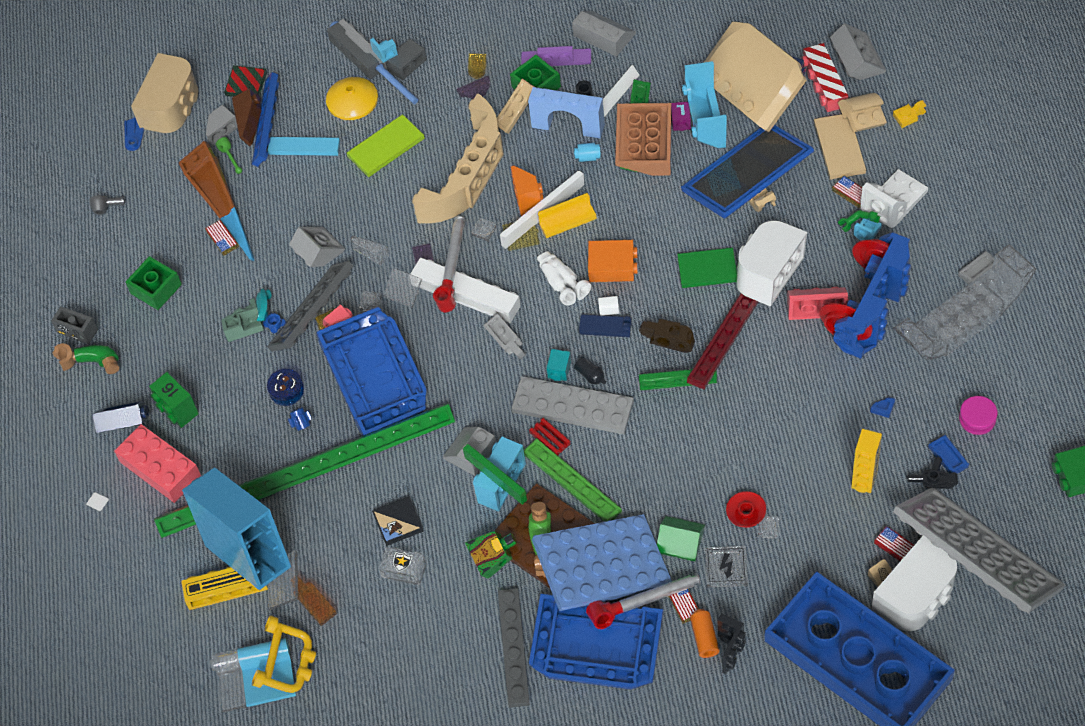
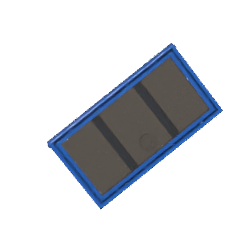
M776 125L772 127L770 132L759 128L681 186L682 192L725 219L813 153L814 149Z

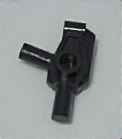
M935 457L932 469L924 470L923 475L908 474L907 481L923 483V486L929 489H953L958 484V474H947L940 471L942 459Z

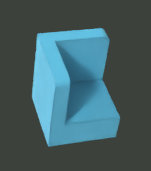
M374 38L370 39L373 52L383 63L398 55L396 44L392 39L389 41L385 40L380 44Z

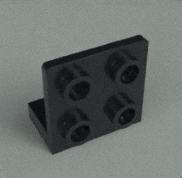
M721 613L717 620L718 637L724 643L729 644L722 657V673L727 675L729 669L733 670L737 662L735 657L738 651L742 652L745 647L746 640L744 638L746 632H744V623Z

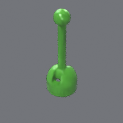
M227 137L220 138L216 142V147L220 152L227 153L235 167V172L241 174L242 168L238 167L229 151L231 149L229 139Z

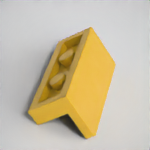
M588 193L538 212L539 226L546 239L597 219L596 213L590 204Z

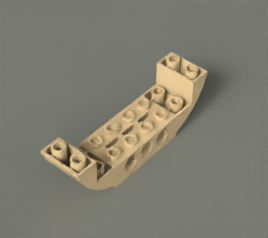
M478 93L474 100L472 99L469 103L473 129L478 130V132L474 133L471 144L466 147L464 156L458 160L454 173L450 174L448 183L441 189L440 194L421 188L418 194L414 195L412 203L414 204L418 223L442 222L463 213L469 207L473 208L504 155L496 114L488 101Z

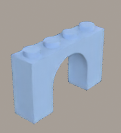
M536 87L532 88L528 100L532 128L549 130L553 119V111H566L574 114L581 120L583 136L601 139L605 126L603 98Z

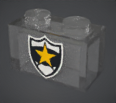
M386 547L379 571L382 578L420 585L427 562L425 555L420 552H407L397 547Z

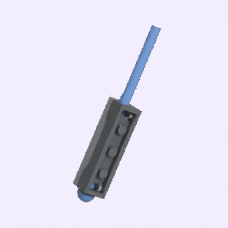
M344 19L331 23L330 28L327 29L329 41L370 80L378 74H382L413 104L418 102V98L386 70V63H383L372 50L371 43H368L363 34L358 33L351 23H347Z

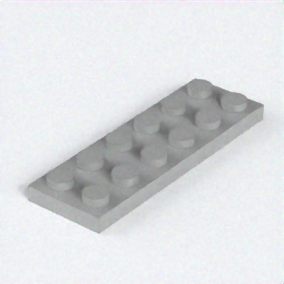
M521 376L511 410L512 413L625 435L634 398Z

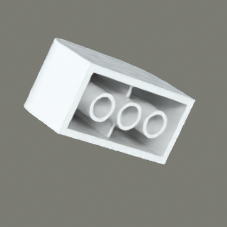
M768 221L761 224L754 234H750L747 244L740 248L736 282L738 290L749 298L771 306L804 259L807 232L780 221Z
M923 535L874 591L871 610L899 630L915 631L920 629L929 619L933 620L936 617L941 604L946 605L950 600L957 571L956 560L950 558L943 549L934 546L931 540Z

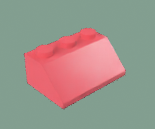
M845 287L787 290L789 320L820 318V310L825 304L839 303L847 305L848 292Z

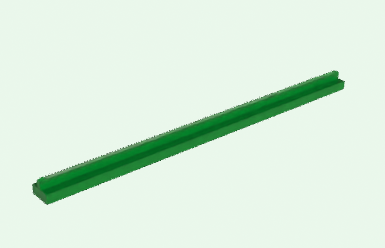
M446 403L239 486L259 500L454 423L455 420L449 404ZM188 505L154 518L161 538L196 525Z

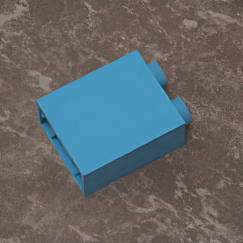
M214 467L203 476L193 480L190 485L182 490L205 547L258 590L265 587L291 567L270 509Z

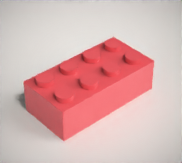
M142 424L114 451L121 464L173 503L183 495L182 490L201 476L194 462Z

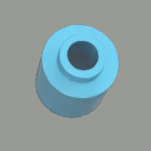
M595 143L577 144V148H574V157L579 162L596 161V159H600V146Z

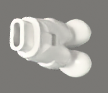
M546 251L537 257L540 263L539 266L551 287L557 292L560 291L559 299L564 305H572L575 303L576 297L578 300H582L590 292L591 284L589 281L581 280L577 282V275L554 254L551 255L549 251Z

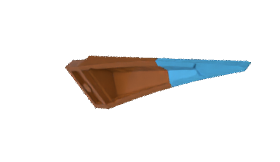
M203 141L178 163L185 177L213 209L248 258L254 261L219 161L209 143Z

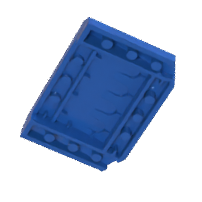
M379 307L316 332L320 347L362 436L408 419L426 410V387L395 320L383 313Z
M540 594L529 665L548 679L630 690L653 682L663 609L635 608L616 615L609 627L597 629L586 613L588 605L559 611L553 595Z

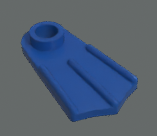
M134 117L124 121L125 147L129 151H135L141 146L144 128H139Z

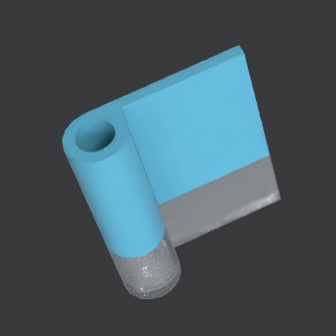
M283 638L280 640L272 679L287 684H294L290 648L287 638ZM272 641L213 654L210 664L212 671L216 670L218 675L222 713L296 696V692H284L266 685H262L261 688L252 686L256 670L265 672Z

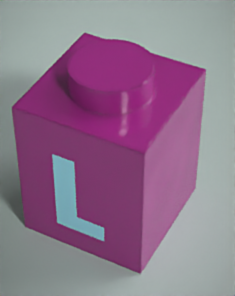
M688 102L671 103L673 131L691 130Z

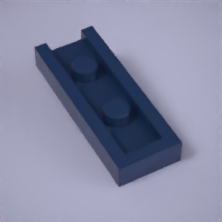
M581 314L579 334L630 337L632 317Z

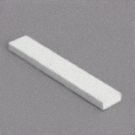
M577 171L500 234L501 245L505 249L508 248L539 222V211L563 203L583 187L584 174Z

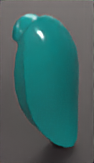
M262 288L257 293V321H266L268 316L267 299L272 298L269 289L264 290Z

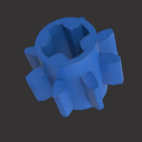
M303 407L290 412L291 418H288L291 428L296 427L297 431L310 426L309 420L312 417L309 410L304 411Z

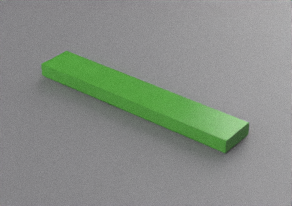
M537 438L524 449V455L604 522L614 520L622 512V509Z

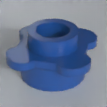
M273 313L267 316L263 325L268 327L271 333H277L278 329L284 326L286 321L281 319L278 314Z

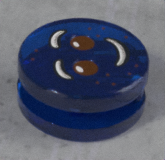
M280 369L269 377L267 390L274 403L280 406H290L301 399L304 393V385L296 371Z

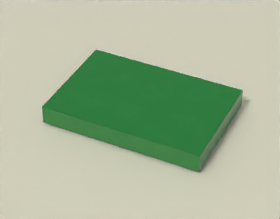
M733 248L677 254L682 288L737 282Z

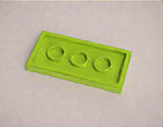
M402 114L348 151L347 157L365 175L370 177L424 140L425 137Z

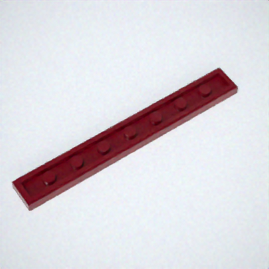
M740 293L688 376L687 383L705 390L759 301Z

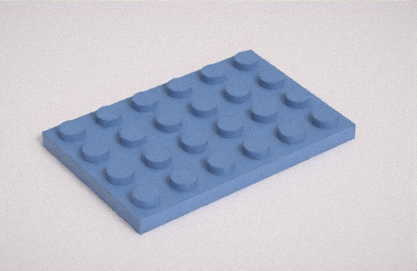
M644 514L535 535L532 538L559 611L586 606L594 601L601 600L605 602L637 595L672 582Z

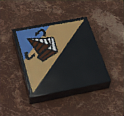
M409 496L372 510L386 546L423 532Z

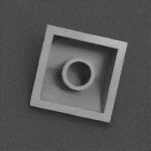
M298 227L289 243L294 252L301 256L310 267H323L345 250L324 227Z
M465 427L444 454L443 459L476 476L480 470L465 459L463 448L467 444L471 445L485 458H489L492 454L493 445L496 443L495 435L480 427Z

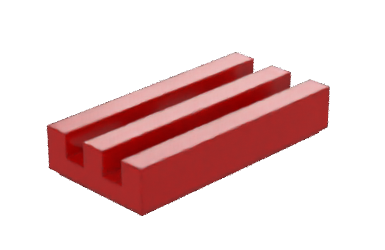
M544 418L540 420V423H536L534 428L529 429V433L534 438H537L557 456L570 445V440ZM537 431L543 433L551 442L558 446L559 449H556L553 445H551Z

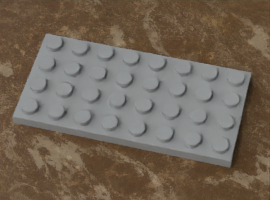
M930 488L897 505L893 511L902 522L908 523L918 534L924 535L931 540L934 546L943 549L950 558L959 561L965 566L966 570L975 573L985 584L999 591L1002 597L1015 603L1021 611L1030 613L1061 592L1065 586L1063 582L935 488Z

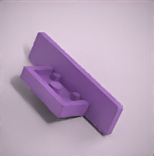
M573 46L537 48V51L522 52L521 65L534 55L539 56L550 66L591 64V49H573Z

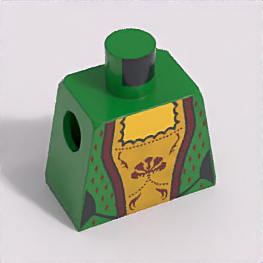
M492 531L469 540L465 544L481 576L489 579L512 560V555L508 549L516 545L517 541L512 533L502 538L498 532Z

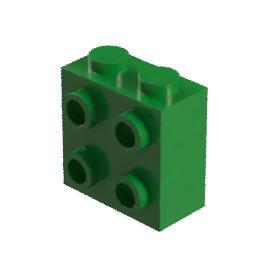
M1085 446L1055 454L1052 469L1059 476L1062 491L1066 492L1068 498L1084 494Z

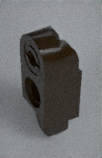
M659 319L658 323L645 321L642 322L639 329L643 336L651 339L650 344L689 353L695 344L692 330L678 322Z

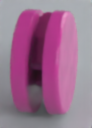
M970 397L961 405L959 422L963 429L971 434H986L996 424L997 407L986 397Z

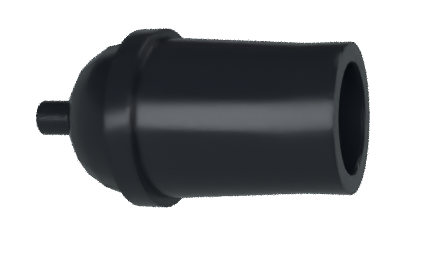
M585 357L577 360L574 369L586 378L590 384H606L601 367L596 366Z

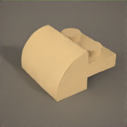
M876 93L843 99L838 102L843 118H848L853 133L883 126L887 123L881 109V105L884 104L883 100Z

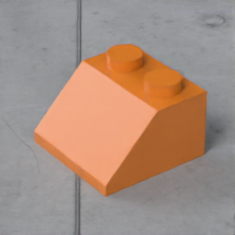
M511 166L514 191L520 215L523 216L544 199L541 183H537L535 175L516 166Z

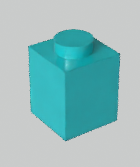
M551 349L547 365L548 378L554 381H567L571 366V354L569 351Z

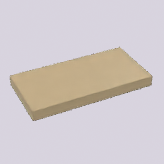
M840 114L814 119V126L829 179L866 174L855 132L853 133L848 118L844 119L843 115Z

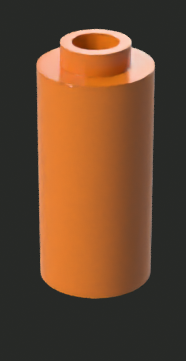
M704 609L696 610L690 616L699 656L702 658L713 657L720 650L710 612Z

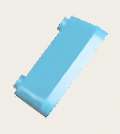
M711 61L685 65V85H682L683 96H687L694 126L691 127L693 138L696 137L697 141L718 149L726 148L727 117L726 115H720L715 95L714 63Z

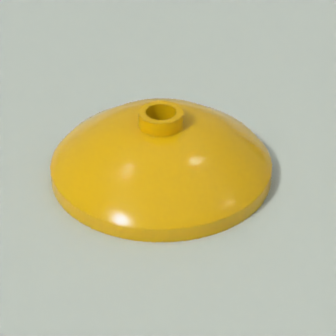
M348 77L339 80L330 87L326 95V105L330 113L343 120H356L365 117L373 111L378 102V93L374 84L361 77Z

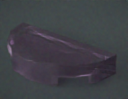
M489 76L458 88L457 93L463 98L466 97L473 100L477 93L482 97L485 96L490 87Z

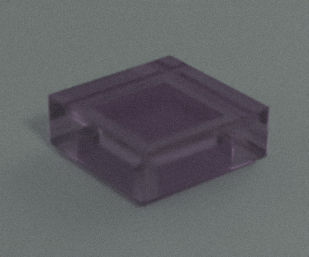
M430 244L412 247L415 264H417L420 258L434 261Z

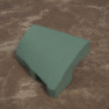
M254 298L249 300L250 305L246 308L241 309L239 307L233 314L221 320L228 342L264 330L262 321H257L258 310Z

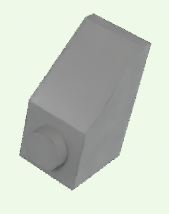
M223 105L213 110L208 116L206 137L211 147L216 144L217 140L226 137L238 128L235 115Z

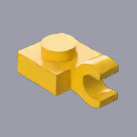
M921 100L912 108L909 104L893 111V117L901 128L918 121L919 115L926 113L924 109L926 104Z

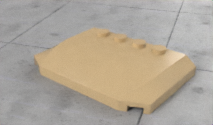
M732 22L704 61V63L711 61L714 63V89L753 122L770 132L807 81L801 71V64L749 23Z

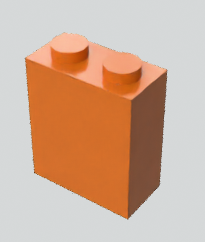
M633 240L589 241V282L634 281V274L638 273L637 263H634V258H638L637 247H634Z

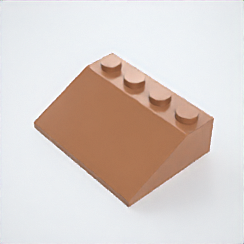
M671 103L617 104L615 166L652 176L671 175Z

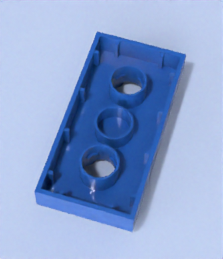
M817 571L765 630L766 643L879 726H915L953 680L955 670ZM829 623L837 629V634L829 639L818 638L812 633V627L815 624L823 625ZM897 672L905 678L906 685L900 689H889L881 683L880 676Z

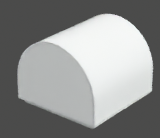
M617 296L598 298L600 316L619 314Z

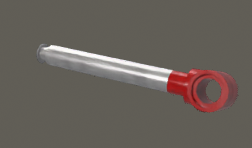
M461 216L454 218L455 222L453 223L442 285L433 293L438 309L444 313L452 311L456 306L453 283L465 218Z
M695 573V576L691 577L689 575L612 604L609 602L604 603L601 600L594 601L587 606L586 613L597 629H605L612 624L615 616L692 588L694 584L698 583L700 585V577Z

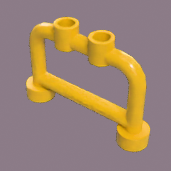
M270 615L265 625V631L274 634L265 672L256 670L252 686L261 688L262 685H266L284 692L294 693L302 688L304 681H309L312 670L307 667L308 663H313L316 652L311 650L312 640L306 632L279 623V618ZM282 632L298 637L304 642L294 684H287L272 679Z

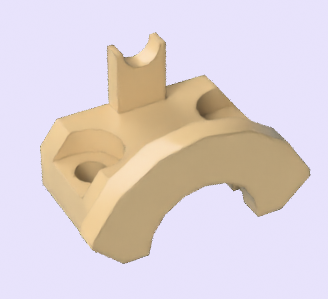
M765 188L749 200V203L756 212H760L768 202L776 206V197L772 191L768 192Z

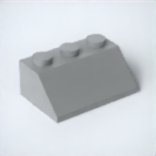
M581 11L572 22L573 36L616 57L636 34V31L594 11Z
M844 23L830 36L833 43L832 46L838 52L839 60L844 64L845 72L849 77L863 80L886 72L866 32Z

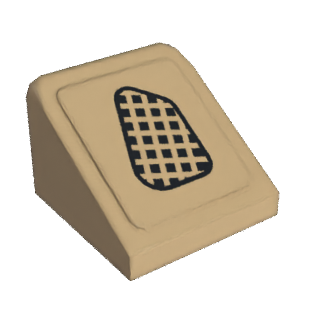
M883 559L868 570V577L879 587L892 572V569L888 562Z

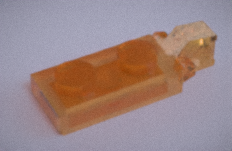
M298 576L292 580L293 586L297 590L294 592L296 598L320 626L337 614L335 609L312 583L307 582L304 584Z

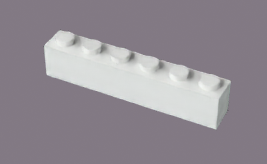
M420 258L410 273L412 285L434 293L442 285L445 266L438 265L432 260ZM455 272L453 289L455 290L454 298L457 303L492 317L498 313L505 322L511 323L521 306L519 296L516 293L502 290L496 285L484 283L481 279H474L463 272Z

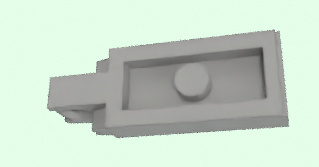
M498 313L483 325L506 353L508 352L511 355L514 352L520 360L526 355L520 348L523 344L520 338Z

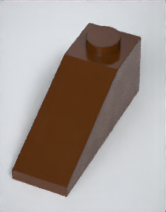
M247 89L232 97L239 137L248 146H251L262 110L259 95Z

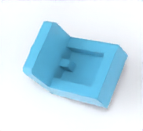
M863 218L860 224H855L854 236L859 240L874 239L882 224Z

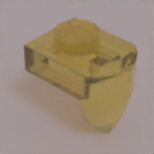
M469 53L468 74L474 79H479L485 75L486 54Z

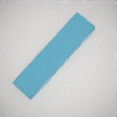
M270 137L268 154L338 156L340 138Z

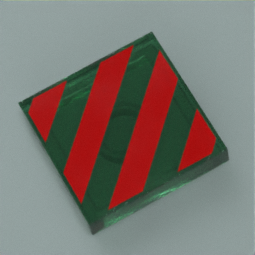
M233 65L224 91L225 96L234 97L247 89L260 96L267 70L264 68Z

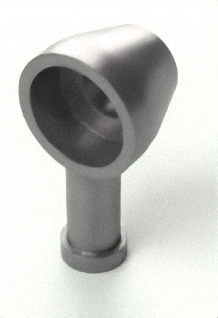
M97 195L89 199L92 211L96 215L104 214L108 205H124L123 196L107 198Z

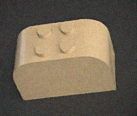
M161 53L157 54L131 105L139 128L143 127L146 130L171 133L182 127L187 116L191 113L193 104L197 101L199 91L190 63L186 59Z

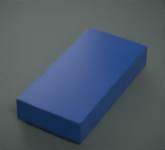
M946 435L929 444L928 448L936 457L942 459L941 464L949 474H958L969 467V463Z

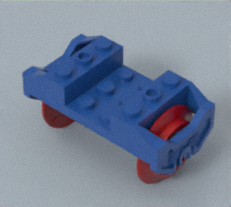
M889 233L881 236L879 240H861L854 245L852 250L853 256L865 269L864 277L871 279L861 302L849 300L847 305L828 303L822 306L820 310V318L824 326L834 335V342L843 352L862 359L865 353L877 346L879 340L883 341L888 321L886 317L889 309L886 308V298L899 302L901 296L905 297L909 286L907 284L910 278L908 274L911 269V264H909V238Z

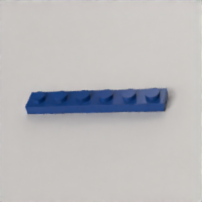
M271 72L264 84L261 102L262 111L258 122L252 165L257 167L262 161L265 162L268 156L266 149L270 143L269 133L273 126L271 119L275 112L273 105L277 99L275 92L279 86V82H277L278 74Z

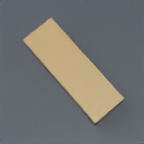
M524 79L520 81L497 117L498 127L508 134L527 107L532 88L534 87Z

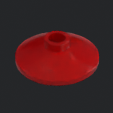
M740 492L729 499L726 505V514L728 519L736 526L744 528L753 527L764 519L766 503L760 495L754 492Z

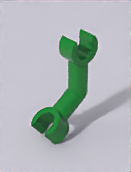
M858 210L847 219H840L838 224L842 226L844 223H847L842 228L844 232H847L851 229V224L859 218L878 223L881 216L873 211Z

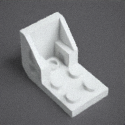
M898 169L883 186L867 182L862 187L860 209L878 213L877 215L881 216L879 221L893 228L928 192V187Z

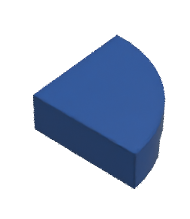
M885 398V400L874 403L870 412L889 418L895 404V398Z

